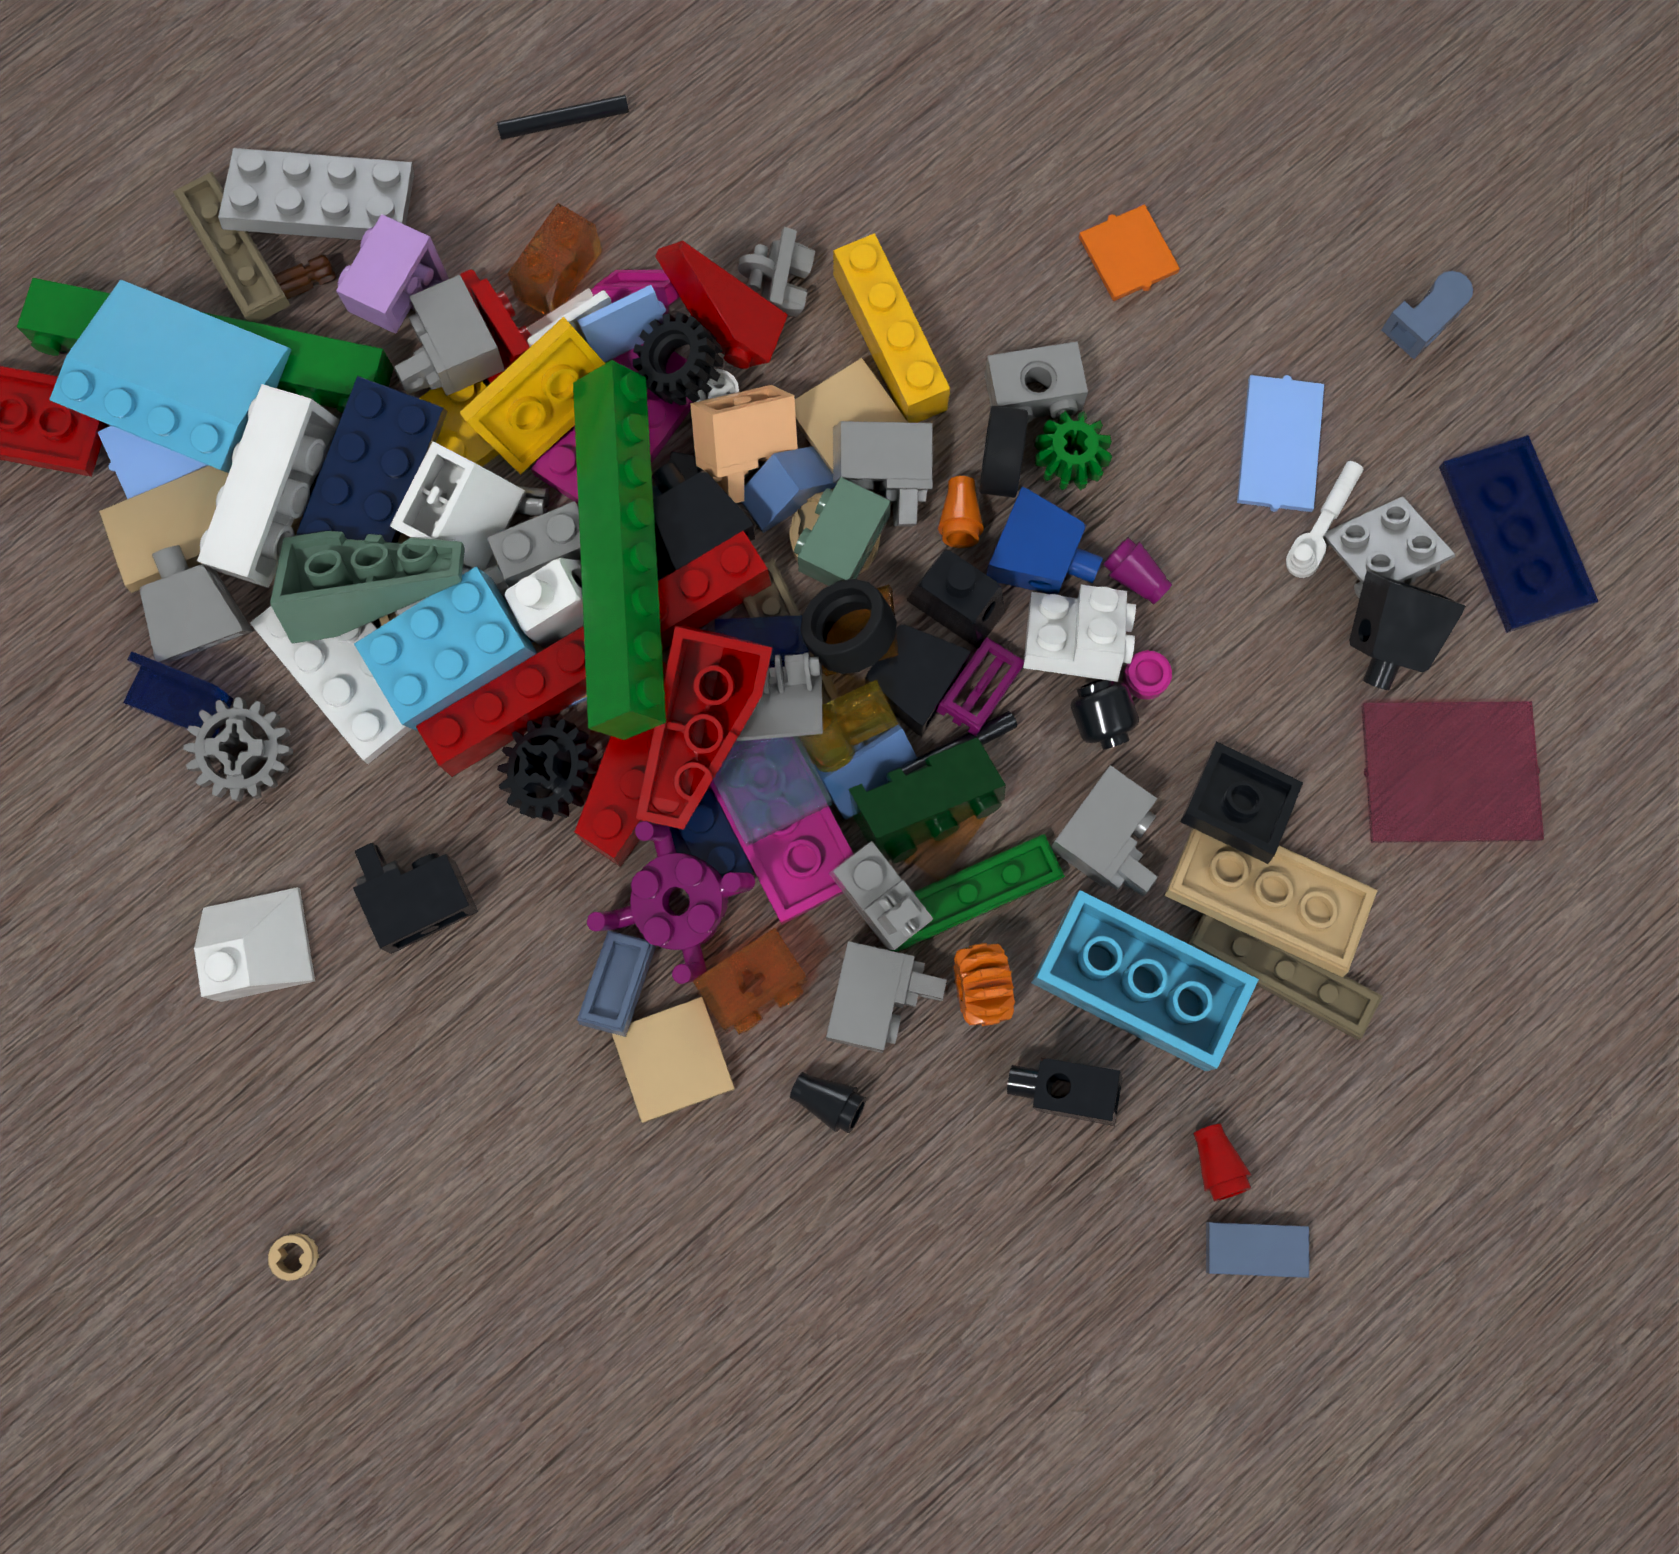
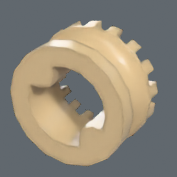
M300 1233L286 1235L276 1240L268 1254V1265L272 1273L286 1281L297 1280L310 1274L316 1267L319 1258L318 1247L315 1245V1241L309 1238L308 1235ZM289 1243L298 1244L304 1251L299 1258L302 1267L298 1271L288 1269L283 1262L288 1256L284 1248Z

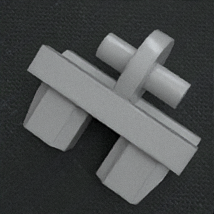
M784 226L780 240L772 242L768 258V247L758 244L755 246L754 254L740 257L738 271L744 277L749 278L747 286L756 292L760 291L763 281L761 296L788 314V316L797 317L805 307L807 289L787 283L788 274L805 279L813 266L815 250L795 242L797 231Z

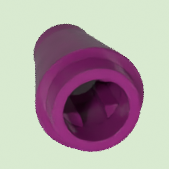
M1129 537L1103 563L1110 571L1109 577L1141 597L1148 599L1153 605L1172 586V583L1166 578L1142 543L1139 541L1135 544Z

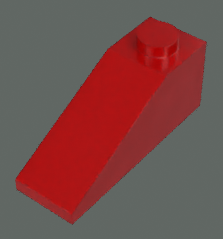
M680 241L659 248L655 255L657 261L691 316L697 319L717 338L716 341L721 345L723 351L721 353L724 354V360L740 369H748L752 366L770 363L788 314L686 242Z

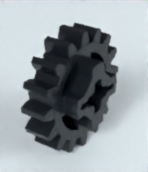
M544 716L542 725L529 720L527 721L528 733L524 735L514 731L512 736L516 745L514 748L503 747L502 752L509 757L508 763L498 766L497 771L507 774V779L499 784V788L511 793L506 802L513 807L519 808L520 813L534 819L537 817L545 821H552L554 814L567 818L569 817L568 805L572 803L582 807L584 801L580 794L583 789L586 791L591 789L592 783L587 781L588 775L597 773L599 767L589 763V759L597 753V749L586 744L589 738L586 732L576 728L575 724L562 718L558 721L549 716Z

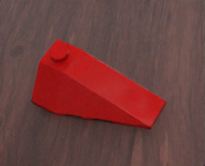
M675 626L664 678L666 723L654 728L636 815L637 820L684 830L763 696L773 647L688 626Z

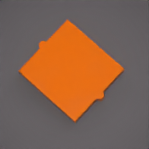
M1145 204L1117 217L1111 214L1108 216L1107 221L1079 233V239L1113 302L1141 289L1149 291L1152 284L1179 273L1180 268Z

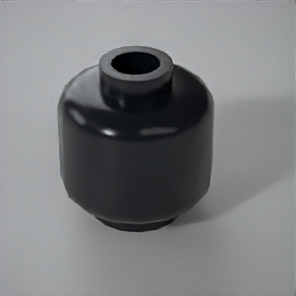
M1099 679L1076 689L1078 696L1071 701L1070 706L1083 741L1087 743L1100 742L1102 749L1105 750L1130 740L1127 732L1138 725L1139 716L1126 684Z

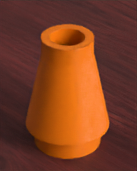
M955 476L948 481V492L938 531L942 535V541L950 547L967 548L974 546L979 542V536L984 531L975 491V480L968 476Z

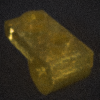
M876 679L823 705V734L797 737L812 764H815L819 771L832 772L844 767L852 760L855 754L854 745L899 724Z

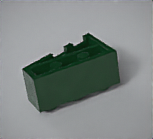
M978 737L927 757L925 760L927 765L906 776L901 768L889 772L886 776L889 783L866 792L862 784L848 789L853 817L867 842L872 841L887 861L891 860L892 863L901 862L918 850L917 845L932 837L935 841L943 840L955 833L960 828L959 823L974 815L977 819L987 817L1001 807L1000 801L1005 799L1006 784Z

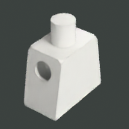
M555 559L531 575L522 578L504 593L524 634L543 648L551 646L584 625L582 588L579 587L582 584L581 560Z

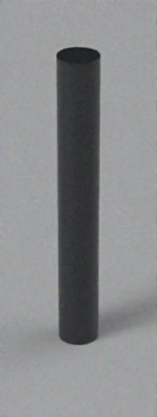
M624 94L499 121L497 126L500 138L504 140L629 113Z
M1007 711L986 722L977 736L966 732L894 770L901 768L906 776L927 765L925 762L927 757L977 737L981 744L984 745L1017 728L1016 719L1010 711Z

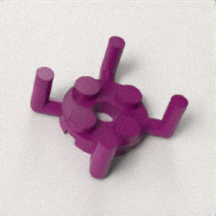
M642 821L637 824L635 834L642 841L654 842L657 858L650 861L633 877L630 906L613 911L593 912L587 918V926L592 931H607L636 924L648 943L665 949L682 950L685 963L674 967L672 977L675 982L685 984L700 981L707 974L701 945L710 940L716 933L722 917H725L728 897L752 890L755 886V878L748 872H730L722 878L712 865L707 864L697 856L688 853H676L669 826ZM678 887L687 892L690 900L687 911L682 915L675 914L669 906V896Z

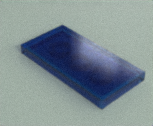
M1529 435L1444 461L1439 466L1506 633L1591 607L1598 602Z

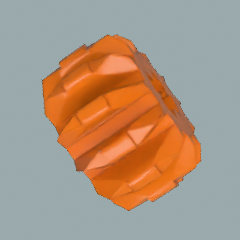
M980 943L958 950L954 957V982L957 989V998L960 1003V1011L963 1013L964 1020L969 1025L988 1026L1011 1019L1015 1004L1014 986L1011 977L1012 971H1010L1008 957L1005 955L1004 949L999 944Z

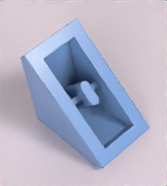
M813 446L774 453L744 486V501L741 503L762 533L796 513L798 508L800 509L802 505L807 503V499L816 493L824 492L826 488L833 489L837 483H833V473Z

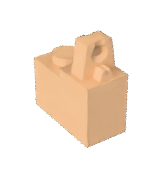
M773 385L690 403L696 466L706 471L735 503L744 501V475L748 474L749 470L758 468V461H767L774 453L798 449L794 395Z

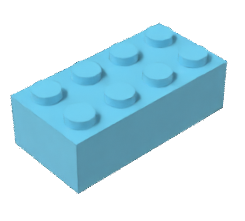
M1079 890L1072 898L1031 983L1204 1071H1210L1218 1068L1259 979Z

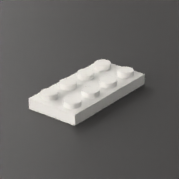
M271 606L250 622L365 763L369 764L411 730V728L400 723L354 643L377 629L372 622L338 637L293 644L290 642Z

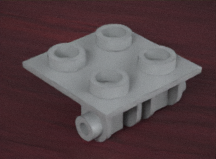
M1403 496L1328 530L1324 536L1328 544L1360 580V582L1354 584V590L1358 598H1360L1367 571L1411 584L1419 576L1428 572L1435 573L1439 571L1441 564L1455 557V553Z
M809 652L785 656V667H783L781 655H775V667L768 668L763 696L736 741L823 734L822 664L820 663L819 656L810 657Z

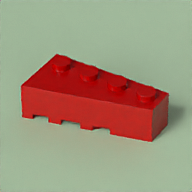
M663 662V678H665V673H666V669H667V664L664 663V662ZM654 728L626 740L610 736L574 831L584 844L619 867H622L640 840L635 834V828L642 820H637L636 815Z

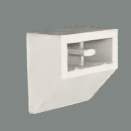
M432 441L390 527L411 538L462 542L465 548L463 564L471 568L477 566L479 569L485 570L494 555L487 537L508 528L526 491Z

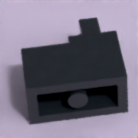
M374 843L355 850L364 875L356 879L357 886L353 887L380 949L390 954L395 953L478 912L456 862L447 854L439 856L438 853H432L423 856L412 863L413 870L405 872L400 868L396 860L387 864L380 848L374 845Z

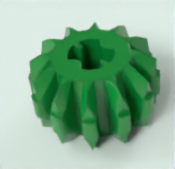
M1066 411L1060 414L1059 423L1049 419L1044 424V434L1038 435L1035 440L1034 447L1040 451L1035 456L1036 466L1047 467L1043 475L1045 482L1054 479L1056 476L1061 478L1059 482L1061 490L1068 487L1069 481H1074L1080 491L1086 488L1088 478L1095 482L1099 481L1104 473L1102 467L1109 466L1112 459L1111 453L1107 451L1112 443L1111 435L1100 434L1103 427L1101 420L1093 422L1091 425L1085 423L1087 419L1085 411L1079 413L1077 421H1072ZM1066 447H1068L1069 451L1071 452L1072 447H1075L1078 450H1080L1081 453L1080 455H1078L1077 450H1075L1074 454L1072 455L1066 452L1065 449Z

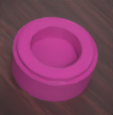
M1149 650L1133 655L1131 663L1125 666L1123 672V681L1129 688L1130 693L1137 698L1145 700L1154 699L1163 694L1172 679V669L1168 660L1160 653Z

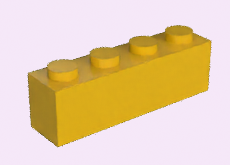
M875 233L833 250L834 278L895 405L908 423H919L947 411L950 387Z

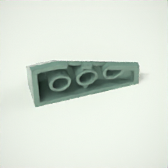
M324 531L285 537L282 542L270 605L292 644L338 637L460 583L462 580L465 548L463 543L459 541L409 538L403 543L385 542L382 535L368 534L365 540L346 539L344 533L338 531Z

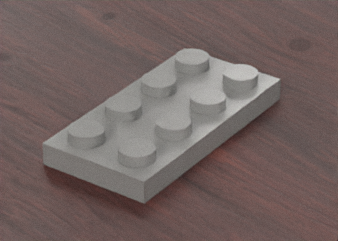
M233 148L218 215L221 228L224 230L362 240L365 232L375 226L381 214L406 225L414 180L412 162Z

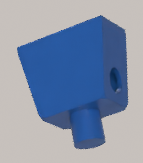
M1021 487L988 565L986 575L998 583L1047 594H1059L1067 574L1093 584L1103 557L1078 548L1086 528L1084 522L1031 490Z

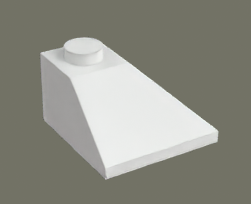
M296 887L203 908L194 947L201 997L223 1002L315 981L300 888Z

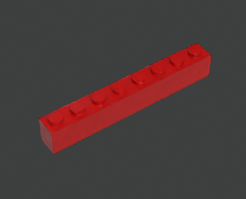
M741 531L658 581L662 651L671 646L675 626L683 625L699 629L743 603L746 597L750 595L753 597L771 586L768 568L744 531ZM584 626L418 724L416 728L437 764L453 777L513 741L512 733L514 731L522 734L528 732L527 721L532 720L541 724L544 716L553 717L568 708L572 703L586 696Z

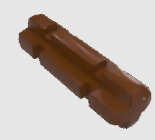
M319 255L308 260L310 264L304 267L300 263L273 275L287 300L313 289V283L319 282L320 285H323L335 279V271L326 255Z

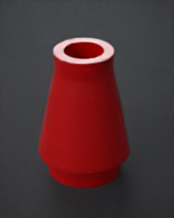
M1221 1123L1202 1128L1193 1133L1197 1142L1204 1191H1210L1214 1202L1237 1196L1252 1189L1248 1181L1251 1173L1224 1133Z

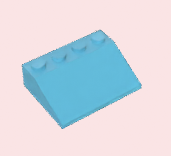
M120 279L66 355L49 400L229 473L232 466L233 450L237 443L241 441L248 422V410L251 402L257 397L261 384L277 388L292 349Z

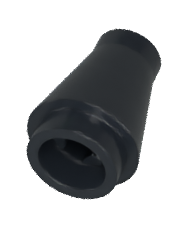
M804 1072L798 1076L790 1093V1099L800 1103L835 1132L841 1129L850 1133L857 1124L866 1103V1097L857 1093V1087L813 1077Z

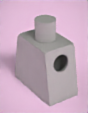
M179 545L168 547L152 554L162 579L140 587V595L153 654L157 663H171L252 632L249 623L216 570L204 564L189 568Z

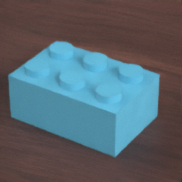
M477 566L463 574L460 583L425 598L354 643L400 723L418 731L416 728L418 724L537 654L493 579Z

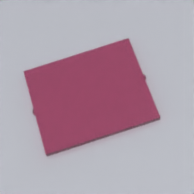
M1532 701L1363 703L1361 705L1366 766L1364 776L1367 781L1371 843L1544 840L1539 787L1540 768L1537 764Z

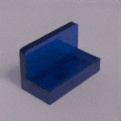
M131 651L127 659L138 667L139 671L123 703L187 730L189 726L201 728L204 724L199 715L201 710L214 715L217 713L216 701L221 700L230 708L234 700L230 695L210 682ZM220 727L215 731L211 738L216 737Z

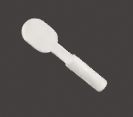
M1347 461L1320 510L1321 514L1312 531L1300 535L1295 540L1286 558L1287 569L1292 575L1305 578L1317 571L1326 553V543L1323 538L1333 520L1339 516L1351 491L1364 469L1360 464Z

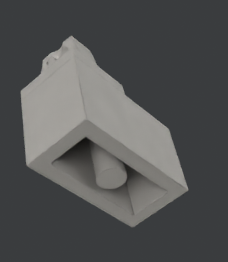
M460 275L409 296L416 314L408 318L417 338L423 346L413 352L414 356L395 366V371L407 394L428 387L432 390L442 387L446 396L505 371L498 348Z
M840 421L833 427V483H837L839 478L842 477L869 491L874 490V483H878V492L883 493L884 498L893 502V526L913 527L917 525L918 502L925 503L927 491L933 489L932 423Z
M1110 765L1051 846L1052 851L1103 888L1108 884L1118 890L1124 883L1140 895L1145 896L1158 876L1138 862L1143 854L1135 848L1138 842L1130 836L1133 834L1140 839L1151 825L1156 815L1149 810L1158 798Z
M872 841L865 844L829 872V875L887 950H895L933 920L926 908L905 881L899 877Z
M848 941L826 1040L883 1053L886 1042L896 1043L901 1016L892 1014L893 1007L903 1008L904 1005L916 1007L918 996L943 1001L947 980L923 974L925 963L914 961L915 956Z

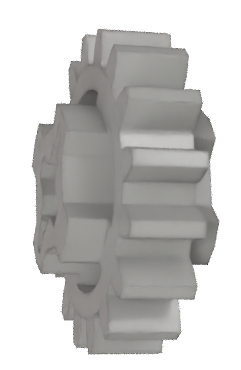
M241 697L235 698L233 708L231 709L225 702L221 700L216 701L217 713L214 715L201 710L199 715L204 722L202 727L189 726L187 729L192 735L196 736L195 743L183 745V750L195 754L196 758L186 764L187 769L190 771H202L196 783L204 788L214 783L212 795L222 798L230 789L231 799L242 802L244 790H248L252 797L258 799L262 797L260 788L262 784L275 789L278 784L273 777L276 771L288 773L289 768L280 762L281 757L293 754L292 748L281 743V740L291 735L290 731L285 727L275 729L281 717L274 711L263 717L265 705L258 701H255L248 710L246 700ZM251 720L257 722L264 729L268 740L257 739L253 735ZM226 723V728L215 738H211L215 731ZM240 740L248 745L247 752L239 753L237 758L231 755L229 751L230 747H237ZM209 758L219 760L224 765V774L227 775L226 779L213 769ZM261 761H266L263 768L251 777V770Z

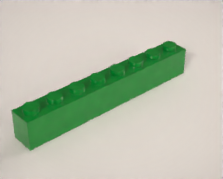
M32 278L17 328L32 342L31 346L42 353L52 356H58L60 352L69 353L110 293ZM205 313L292 349L277 389L311 398L319 405L337 408L339 412L343 413L357 376L389 387L394 367L382 348Z
M611 360L573 382L588 729L626 740L666 723L646 377Z

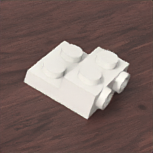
M1081 584L1078 598L1031 592L1023 668L1118 682L1122 663L1130 664L1133 657L1135 636L1127 635L1126 631L1132 632L1136 604L1127 603V591L1111 589L1109 587Z

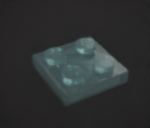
M799 736L738 741L734 743L713 779L746 847L832 805V800Z

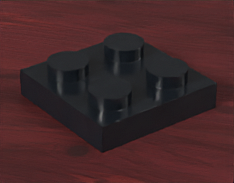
M1216 741L1209 753L1180 822L1269 864L1276 854L1303 782Z

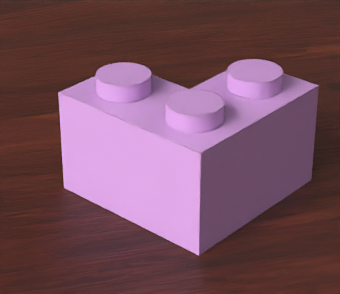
M381 214L375 226L369 228L363 235L360 251L353 263L346 266L341 272L336 292L348 312L396 334L410 309L414 310L409 296L446 281L449 278L430 236Z

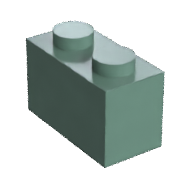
M840 477L834 490L826 488L815 511L820 516L813 529L805 528L796 543L794 553L798 554V571L827 586L838 581L857 579L890 517L891 501Z

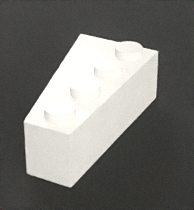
M261 384L257 397L249 406L248 422L242 439L233 450L232 466L227 480L217 494L216 510L211 524L201 538L200 554L197 562L220 573L269 588L277 571L283 538L295 536L291 525L294 518H300L305 513L311 497L310 488L317 474H320L340 422L338 418L311 398Z

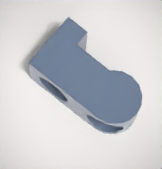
M1448 271L1438 276L1421 303L1413 309L1404 301L1392 312L1381 331L1411 358L1415 359L1459 316L1462 309L1467 305L1473 294L1471 281L1460 272Z

